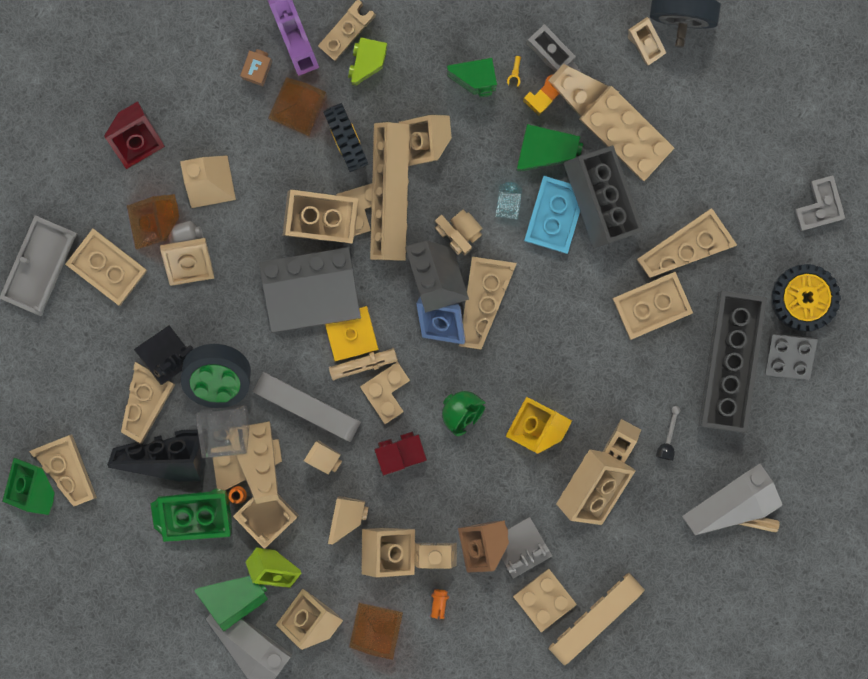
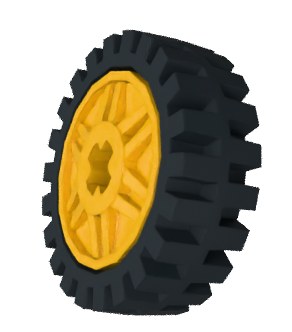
M340 103L324 110L323 113L330 126L331 134L345 160L349 172L368 165L360 145V140L343 104Z
M811 264L797 265L786 270L775 282L771 295L773 310L777 314L778 319L787 327L797 331H814L830 323L836 316V312L840 307L839 302L841 301L840 288L836 284V279L831 276L830 272L825 271L824 268ZM802 293H803V294H807V293L810 294V296H809L810 303H809V302H804V303H803L802 300L804 299V297L802 296Z

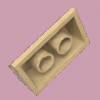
M589 450L556 505L570 521L602 525L634 475L635 470L606 452Z

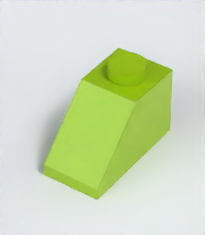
M256 547L245 562L252 582L255 584L291 588L302 574L299 568L272 549Z

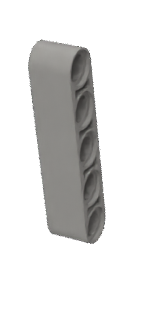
M262 372L252 391L349 442L352 441L361 424L359 420L350 417L336 408L330 407V405L311 397L297 388H293L265 372Z

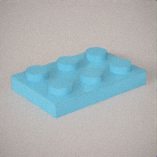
M543 176L524 239L525 242L568 254L580 214V209L570 183Z

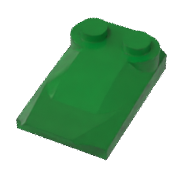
M213 489L210 492L161 496L150 503L154 529L162 535L163 542L230 537L232 534L229 497L227 492L222 489Z

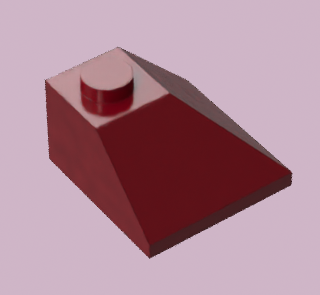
M138 101L118 112L104 135L126 169L165 147Z

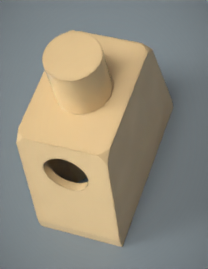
M415 543V566L428 569H450L457 566V543Z

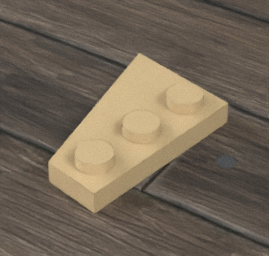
M565 64L548 80L580 117L609 87Z
M279 439L273 440L275 465L282 462ZM232 446L211 449L217 489L225 491L246 480Z

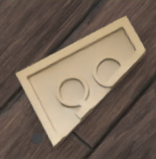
M135 362L121 433L139 443H143L175 384L167 381L160 385L148 368Z
M68 435L29 451L41 463L44 471L50 474L57 483V487L73 506L97 498L73 435Z

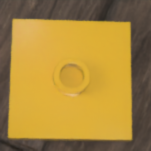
M367 306L359 308L361 319L325 324L335 361L379 350Z

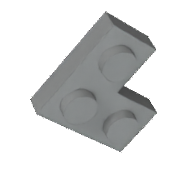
M833 175L811 181L810 184L816 204L794 210L800 231L846 219Z

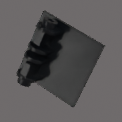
M168 325L136 347L134 351L159 384L163 385L182 371L184 359L193 350V347L191 345L185 346L171 326Z

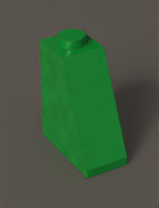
M527 124L516 171H526L561 164L576 158V156H580L583 143L579 142L580 136Z
M250 576L194 590L223 632L268 600L265 595L267 589L264 584L253 583Z

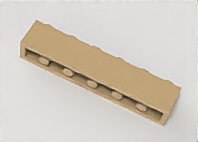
M374 123L370 260L406 261L409 124Z

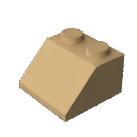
M362 529V575L372 577L414 575L415 529Z

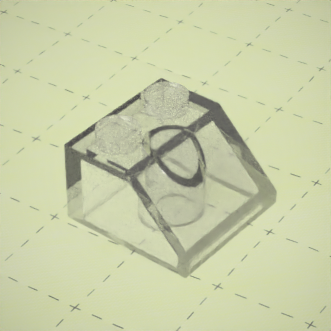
M247 405L203 409L196 413L202 458L247 453L250 429Z

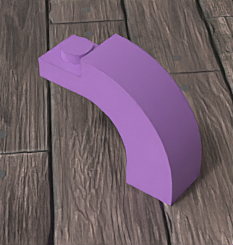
M268 0L298 76L319 68L293 1Z

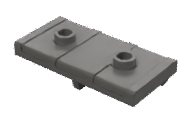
M35 215L1 292L0 299L42 316L78 233Z

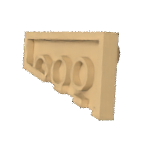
M711 208L636 260L647 276L651 278L735 247L737 244Z
M472 257L467 288L469 300L465 301L463 315L466 342L459 344L460 347L482 349L517 263Z
M270 422L225 429L256 504L279 500Z

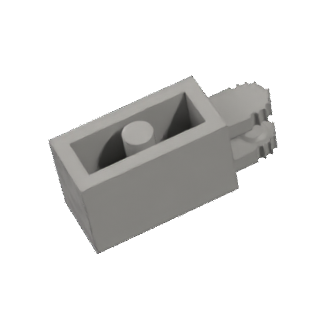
M545 24L528 39L527 45L554 73L563 64L580 71L574 63L576 56Z

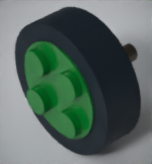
M223 344L199 346L190 351L184 359L181 387L184 393L199 405L209 408L233 406L242 401L249 391L250 363L240 351Z

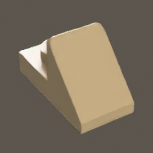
M648 17L628 30V39L636 45L643 61L647 65H650L666 54Z

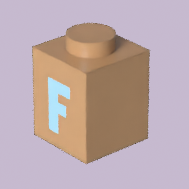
M258 49L255 52L249 50L240 77L243 80L264 86L272 64L271 58L268 57L269 54Z

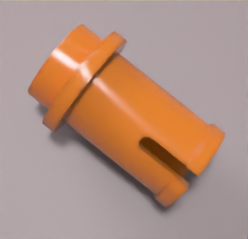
M235 486L229 492V500L232 503L241 504L247 498V492L241 486ZM238 491L240 493V499L234 497V492Z
M434 589V593L431 594L433 603L430 617L438 619V617L439 619L445 618L446 600L449 599L448 591Z

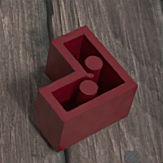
M412 431L400 435L401 440L392 442V439L378 442L379 447L374 450L383 476L427 461L419 434L414 435Z

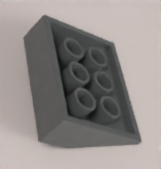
M349 247L259 262L271 333L361 319Z

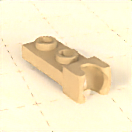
M360 0L355 1L348 9V12L318 45L334 61L343 54L376 16L373 11H369L364 16L360 15L359 10L363 6Z

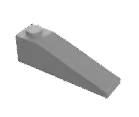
M758 464L683 515L682 518L694 536L728 526L762 519L781 507L782 502L773 481L762 465Z
M211 614L206 618L248 679H275L292 656L289 651L244 618L224 632Z

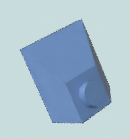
M421 297L418 299L416 304L422 338L458 344L466 342L461 308L458 303L425 313Z

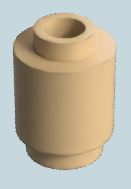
M464 209L450 220L453 224L452 227L458 230L467 242L470 240L471 243H474L482 236L480 231L483 228Z

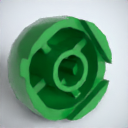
M460 391L454 395L450 394L443 401L442 419L447 429L459 437L467 432L464 429L472 421L474 425L480 419L486 408L482 404H486V402L473 392Z

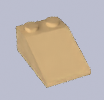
M289 190L287 193L282 236L353 244L358 198Z

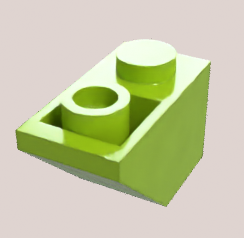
M360 37V42L355 43L353 56L356 57L355 65H350L348 74L352 85L357 86L383 69L388 47L387 43Z

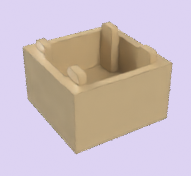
M279 495V500L256 504L252 497L233 517L265 549L299 515Z

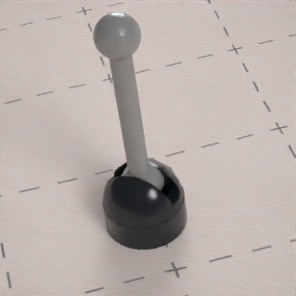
M674 406L671 410L673 415L666 443L660 445L657 449L656 457L674 460L675 451L670 443L677 415L681 411L678 406Z

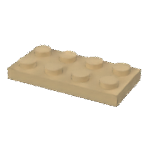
M609 86L579 119L607 147L614 145L617 157L642 181H645L674 149L612 86Z

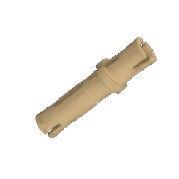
M392 348L376 354L371 352L369 356L330 366L329 371L334 381L373 368L377 370L380 366L398 362L395 349Z

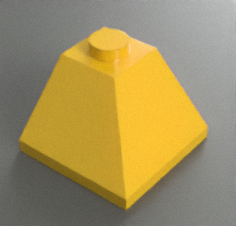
M526 397L506 437L538 454L561 442L572 420Z

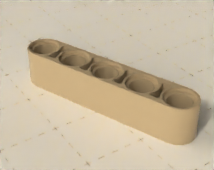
M630 573L623 577L624 580L622 582L618 581L607 592L608 595L605 598L602 596L590 608L591 611L589 613L585 612L574 623L575 626L572 629L569 627L557 639L558 642L556 644L552 643L548 649L563 665L568 664L645 591Z

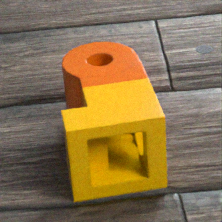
M553 75L547 77L544 86L535 96L529 92L523 99V102L538 116L560 95L548 81Z

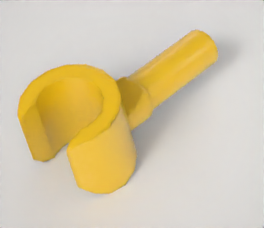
M520 56L515 57L512 75L507 79L508 86L511 77L518 79L517 87L520 85V78L518 77Z

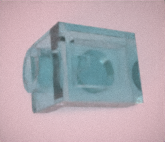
M513 182L499 185L496 217L518 219L522 196L521 186Z

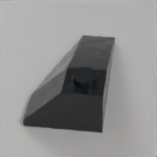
M179 430L174 432L175 437L165 440L162 439V436L154 437L153 442L146 445L134 442L112 449L107 464L108 468L178 482L201 481L205 468L204 430Z

